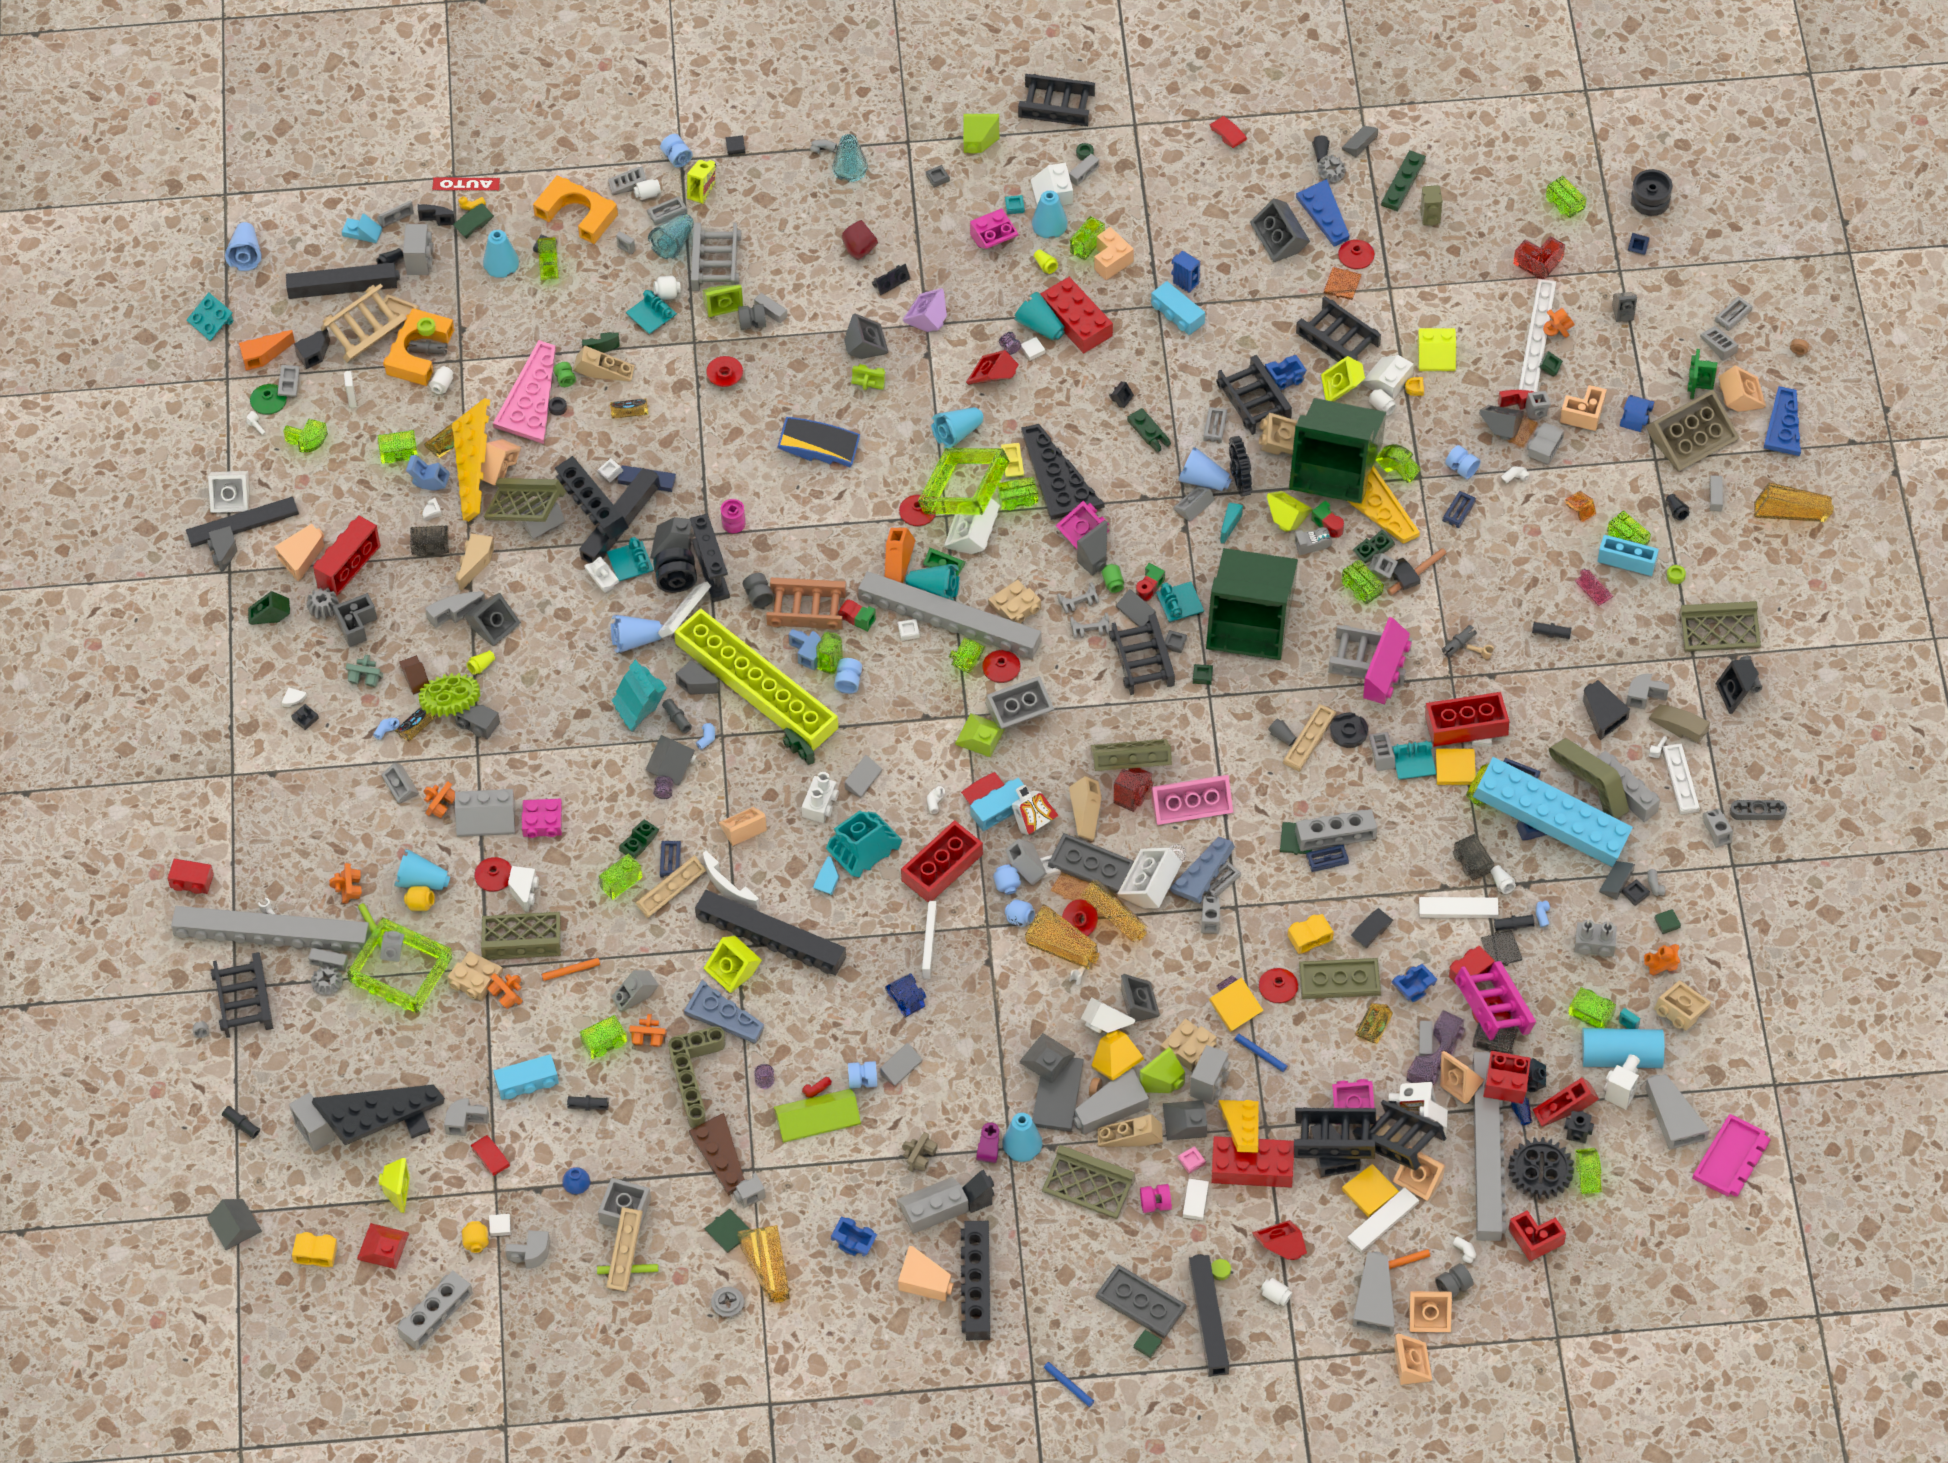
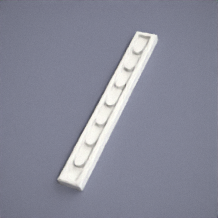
M1538 279L1519 390L1537 392L1541 373L1539 365L1544 356L1547 339L1543 326L1547 321H1550L1547 311L1552 310L1556 281Z

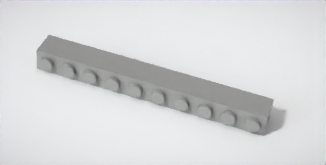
M869 571L866 572L858 588L859 599L865 603H872L883 609L895 611L900 615L913 617L917 621L930 623L935 627H941L952 633L965 635L969 639H976L987 645H994L1004 651L1017 653L1022 657L1033 659L1041 643L1040 630Z
M175 906L171 924L173 935L179 938L193 937L200 940H228L237 943L251 942L258 945L273 944L279 947L285 945L295 948L331 949L337 952L343 950L353 953H367L371 934L369 922Z
M1474 1052L1473 1071L1484 1079L1473 1095L1476 1237L1479 1241H1501L1502 1233H1506V1221H1502V1215H1505L1506 1205L1502 1203V1197H1505V1185H1501V1179L1505 1177V1168L1501 1167V1161H1504V1149H1500V1143L1504 1142V1131H1500V1125H1503V1113H1499V1107H1503V1100L1483 1097L1490 1052Z

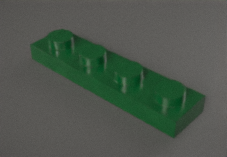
M1409 150L1387 190L1381 206L1398 212L1426 160L1425 155Z

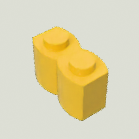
M1320 914L1310 916L1305 922L1293 923L1288 928L1287 936L1297 953L1302 954L1332 941L1334 932L1324 915Z
M310 1232L296 1234L292 1260L294 1263L302 1265L333 1267L338 1246L337 1239L328 1234L322 1236H314Z

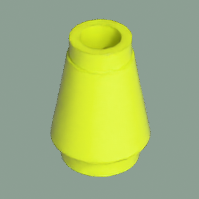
M1041 249L1034 253V258L1044 273L1052 274L1057 270L1058 263L1056 258Z
M489 650L469 658L466 666L471 674H480L495 660V656Z

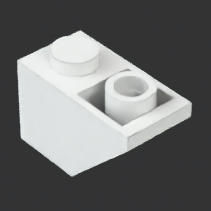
M512 866L508 881L510 893L523 910L529 912L530 905H534L535 894L533 892L534 888H538L539 877H536L535 869Z
M1424 1099V1106H1420L1419 1115L1433 1122H1439L1443 1126L1446 1136L1448 1110L1429 1099Z

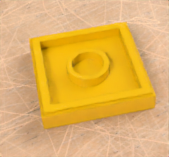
M1436 749L1437 785H1476L1474 749Z
M1242 977L1209 998L1212 1006L1230 1032L1263 1011Z
M1373 1164L1342 1186V1191L1368 1218L1399 1192Z

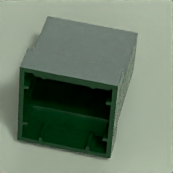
M1314 398L1306 416L1300 415L1295 426L1289 490L1362 504L1367 491L1368 476L1383 444L1386 412Z
M1223 548L1217 577H1214L1211 589L1206 649L1281 660L1286 627L1295 591L1298 559Z

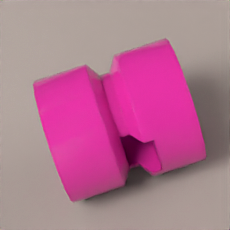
M737 499L724 501L720 507L723 529L732 534L741 532L746 525L743 503Z
M1169 1184L1157 1185L1154 1189L1152 1186L1140 1187L1143 1213L1155 1212L1156 1209L1160 1211L1172 1210ZM1156 1194H1159L1160 1202H1156Z

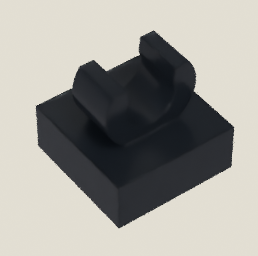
M1122 381L1117 387H1114L1113 393L1109 394L1111 400L1116 402L1120 408H1125L1134 396L1127 382Z
M306 704L291 715L292 720L304 730L319 719L318 714Z

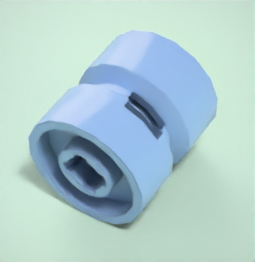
M671 134L661 142L660 149L674 167H683L692 159V151L678 134Z
M1460 445L1451 450L1445 461L1449 468L1454 471L1457 470V473L1465 479L1471 478L1481 463L1479 458L1473 454L1468 455V451Z
M853 658L839 660L834 682L836 690L847 694L858 691L859 677L862 672L861 662Z
M876 1061L864 1062L863 1065L859 1062L848 1063L850 1089L861 1088L862 1085H865L866 1088L877 1087Z

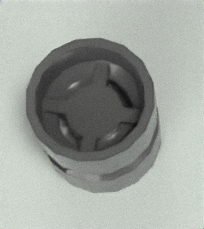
M756 304L752 308L748 305L738 307L741 330L751 329L752 326L756 328L766 327L764 304Z
M763 573L751 574L743 580L742 584L752 607L759 609L773 602L774 594L768 586V581Z
M1461 1263L1450 1268L1449 1273L1444 1272L1435 1278L1438 1290L1440 1292H1452V1298L1456 1297L1460 1291L1463 1292L1474 1285L1471 1274Z

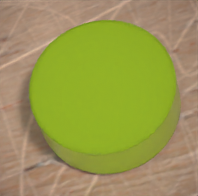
M431 318L420 319L417 323L419 334L423 336L432 335L436 330L434 320Z
M1672 565L1667 570V580L1672 584H1680L1685 580L1686 571L1680 565Z
M1217 1259L1211 1264L1213 1278L1216 1280H1225L1230 1276L1231 1265L1227 1260Z

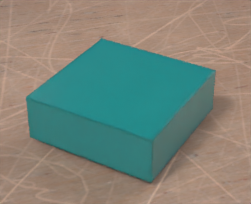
M1023 195L1005 197L1007 215L1025 213Z
M1623 1008L1620 1012L1619 1023L1628 1029H1638L1641 1018Z

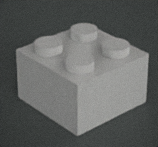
M406 224L403 255L407 275H429V268H432L433 264L430 255L434 252L432 232L428 231L427 224Z
M1206 1045L1191 1076V1097L1203 1100L1209 1104H1213L1215 1098L1218 1099L1222 1092L1221 1085L1223 1082H1227L1230 1071H1228L1231 1063L1228 1061L1229 1053Z
M308 1092L291 1102L289 1107L294 1124L315 1152L334 1141L335 1138L334 1131L312 1104L314 1097Z
M611 1178L598 1210L599 1223L618 1228L621 1210L624 1207L643 1211L641 1227L651 1201L650 1188Z

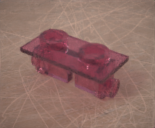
M1584 568L1580 571L1581 576L1575 582L1598 606L1613 598L1609 590L1603 586L1589 569L1586 570Z

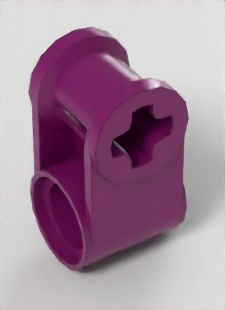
M988 1122L983 1125L980 1142L978 1143L977 1161L997 1162L1000 1133L997 1124Z

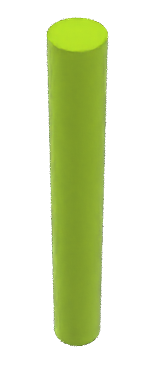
M362 903L358 906V909L365 922H369L370 931L381 950L383 937L366 905Z
M632 1265L631 1273L659 1272V1265ZM597 1266V1274H609L610 1266Z

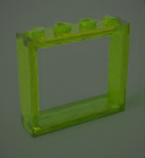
M945 448L918 500L924 514L983 515L1010 462L1004 449ZM957 464H990L973 498L940 497Z
M382 917L347 972L348 980L355 984L357 988L362 987L372 995H379L389 1003L400 1005L406 1011L409 1009L418 1013L450 963L452 950L441 943ZM385 931H397L400 934H404V944L438 959L414 997L360 972Z

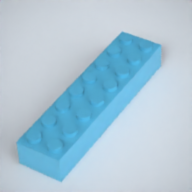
M1492 757L1473 795L1474 798L1613 867L1633 828L1495 757Z

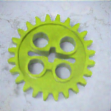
M453 673L450 676L443 674V678L436 677L435 681L429 680L430 684H424V688L420 689L421 693H418L422 710H425L426 714L431 712L432 716L438 714V717H441L443 714L446 717L449 714L456 716V712L463 714V710H470L469 706H475V702H478V697L481 696L477 680H473V677H468L467 674L461 676L460 673L456 676Z

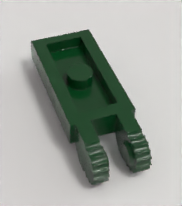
M1143 408L1127 416V421L1156 452L1162 450L1157 440H1160L1166 447L1171 445L1167 435Z

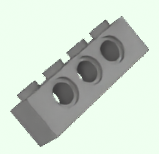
M1372 809L1352 813H1340L1328 817L1322 816L1310 820L1303 819L1296 822L1295 833L1300 851L1376 839L1377 825Z
M455 1271L445 1275L441 1279L440 1284L435 1289H431L421 1303L415 1305L412 1313L399 1322L397 1327L399 1337L418 1350L473 1294L471 1284ZM446 1293H451L448 1297L443 1296ZM433 1307H437V1308H438V1309L435 1310V1311H430V1309L433 1308ZM417 1322H424L422 1325H415Z

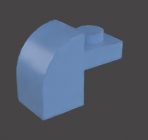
M412 455L406 468V472L413 477L412 483L415 486L427 490L446 488L450 472L440 463L427 465L417 455Z
M792 629L789 633V645L800 649L797 653L798 664L815 671L823 657L820 636L814 631L807 636L802 631Z

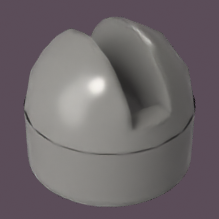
M196 1022L193 1025V1035L196 1038H204L209 1034L206 1022Z

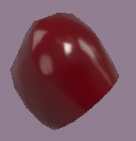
M862 220L846 228L841 236L848 254L856 260L864 258L878 244L877 238Z

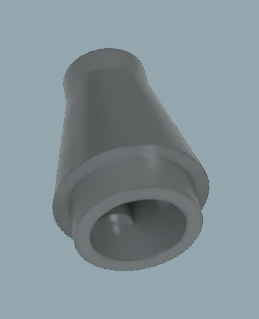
M1278 718L1268 728L1271 732L1270 735L1287 743L1289 746L1297 739L1286 723Z

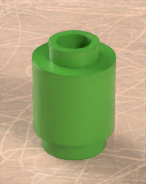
M1114 564L1106 565L1101 572L1106 588L1111 593L1122 591L1124 579L1119 566Z

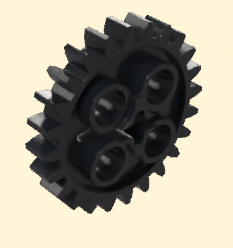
M1240 436L1230 437V471L1235 479V485L1240 496H1248L1252 493L1250 459L1246 454L1242 438Z
M1534 1137L1533 1143L1526 1139L1525 1146L1519 1143L1518 1149H1514L1513 1155H1510L1508 1169H1511L1509 1170V1176H1512L1511 1182L1517 1183V1190L1523 1188V1194L1531 1192L1530 1198L1537 1194L1539 1200L1542 1195L1549 1199L1551 1193L1557 1197L1558 1191L1564 1193V1187L1568 1188L1569 1181L1573 1180L1574 1167L1572 1166L1574 1160H1570L1571 1153L1565 1154L1566 1147L1560 1149V1142L1553 1145L1552 1139L1548 1143L1545 1142L1544 1137L1541 1138L1540 1142ZM1540 1153L1544 1154L1543 1183H1539ZM1528 1157H1534L1535 1160H1530ZM1549 1158H1552V1159H1555L1556 1161H1555V1162H1551V1161H1549L1548 1159H1549ZM1527 1175H1533L1535 1177L1529 1178L1527 1177ZM1548 1176H1552V1177H1554L1555 1179H1554V1180H1551V1179H1548L1547 1177H1548Z

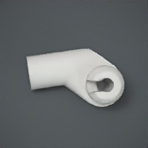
M1514 466L1503 474L1501 478L1506 484L1514 477L1521 478L1524 481L1529 478V473L1524 467Z
M941 786L934 788L927 796L930 814L939 812L937 803L945 794V789Z

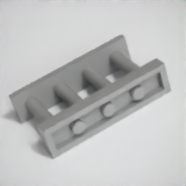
M694 223L691 270L692 291H699L700 284H703V282H731V285L739 284V273H736L737 246L738 241H741V230H738L737 223H733V232H705V230H702L701 223ZM705 239H733V245L704 246L702 241H705ZM704 253H732V260L701 259V255H704ZM731 268V275H703V273H700V269Z
M1337 625L1336 638L1341 639L1337 657L1330 656L1328 673L1365 679L1370 663L1363 662L1367 644L1378 646L1382 633L1353 628L1348 625ZM1348 641L1360 642L1356 660L1345 659ZM1400 667L1398 682L1393 684L1404 686L1406 669H1401Z

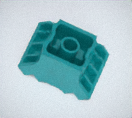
M636 659L629 666L630 670L624 675L616 690L617 694L612 699L615 709L620 713V717L631 732L637 728L644 718L656 710L667 689L660 679L655 678L648 668L641 666Z
M859 810L834 828L836 835L829 839L826 850L852 876L861 877L863 869L871 870L874 864L885 857H889L892 849L899 850L902 839L876 812H862Z

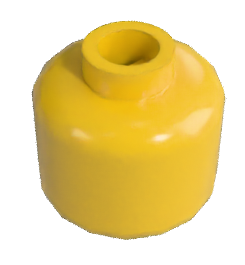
M412 886L404 895V902L411 911H428L434 905V893L427 886Z
M469 1222L462 1229V1242L465 1249L470 1250L472 1253H479L488 1246V1230L481 1222Z

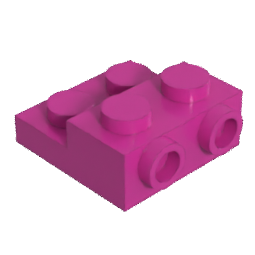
M1082 501L1056 527L1077 549V541L1105 519L1103 516L1099 518L1095 514L1097 510L1091 503L1087 505Z
M561 798L523 800V837H555L562 835Z
M1359 1079L1356 1082L1348 1083V1081L1342 1080L1332 1084L1334 1108H1375L1372 1081Z

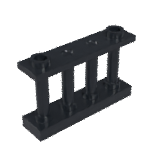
M1025 74V87L1029 88L1026 101H1019V118L1088 127L1089 110L1085 109L1088 96L1095 97L1094 82ZM1036 89L1046 90L1043 104L1033 103ZM1053 91L1064 93L1061 106L1050 105ZM1071 94L1081 95L1079 108L1068 107Z
M1326 296L1322 298V310L1310 322L1301 318L1296 324V334L1337 362L1347 356L1358 361L1357 356L1370 343L1376 347H1379L1381 343V334L1376 329H1372ZM1328 314L1336 318L1325 331L1315 328ZM1341 324L1350 328L1338 341H1334L1329 337ZM1356 333L1365 338L1352 351L1343 347Z
M1257 355L1250 357L1249 368L1226 377L1222 370L1218 371L1217 386L1224 391L1242 418L1244 427L1249 429L1252 435L1256 434V423L1265 419L1269 413L1291 419V405ZM1249 375H1255L1257 378L1256 382L1234 390L1230 384ZM1261 388L1265 390L1266 395L1243 404L1240 396ZM1268 401L1273 402L1275 408L1254 417L1248 411Z
M707 513L691 517L690 522L696 537L692 539V544L704 580L711 585L708 590L711 601L713 603L729 599L730 593L724 576L728 575L709 515Z
M1156 614L1148 616V623L1145 626L1118 631L1116 622L1112 623V631H1109V637L1111 642L1115 643L1125 676L1123 677L1124 687L1129 689L1130 695H1134V685L1162 679V681H1166L1167 687L1175 686V674ZM1144 633L1151 634L1152 636L1150 641L1123 646L1120 639ZM1150 648L1156 649L1157 654L1154 657L1127 662L1125 655L1127 653ZM1153 664L1161 665L1160 672L1132 677L1130 669Z
M260 952L252 953L253 961H250V964L220 970L217 960L213 961L214 969H210L212 981L216 980L222 1014L219 1025L220 1030L225 1031L226 1038H230L229 1028L256 1022L264 1023L266 1030L274 1029ZM250 971L256 975V978H252V981L222 986L221 977ZM252 988L254 990L258 989L259 995H255L254 998L228 1003L224 1002L223 994ZM257 1005V1007L261 1006V1012H258L256 1015L227 1020L226 1011Z
M1382 1100L1381 1105L1385 1113L1376 1121V1124L1371 1126L1369 1140H1375V1153L1416 1171L1421 1166L1417 1154L1433 1137L1442 1141L1447 1139L1443 1131L1444 1128L1437 1121L1433 1122L1403 1109L1395 1103ZM1391 1118L1397 1121L1383 1136L1376 1135ZM1405 1124L1411 1127L1398 1142L1390 1141ZM1358 1126L1352 1133L1356 1140H1361L1362 1128ZM1419 1131L1426 1133L1412 1148L1404 1147Z
M1295 1108L1296 1124H1301V1138L1294 1139V1158L1375 1159V1140H1369L1370 1124H1376V1108ZM1321 1123V1139H1309V1124ZM1329 1123L1341 1124V1140L1329 1139ZM1350 1124H1362L1361 1140H1349Z

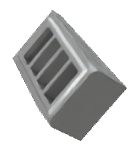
M643 166L608 179L612 195L633 191L636 183L646 181Z
M1716 326L1700 334V337L1722 361L1738 351V344Z
M1388 732L1370 734L1369 740L1376 770L1394 769L1395 756Z

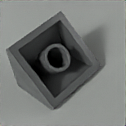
M661 735L645 770L680 785L695 750Z
M1127 974L1121 975V992L1128 1016L1135 1019V1022L1159 1017L1160 1013L1151 982Z
M222 1199L207 1217L225 1250L262 1232L243 1199Z

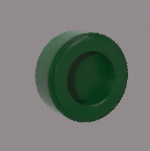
M1082 143L1076 148V156L1082 161L1090 154L1094 155V148L1091 144Z

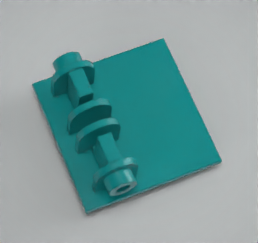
M645 290L643 293L644 299L626 311V314L648 334H651L677 315L673 309L658 296H655L651 290Z
M208 292L186 321L211 341L224 324L231 325L234 320L233 312Z
M636 537L629 539V545L607 551L619 581L654 571L643 541H639Z
M1191 581L1173 587L1168 583H1163L1161 590L1156 592L1169 622L1204 612Z
M1425 740V742H1413V744L1408 742V744L1392 746L1398 780L1436 775L1431 742Z

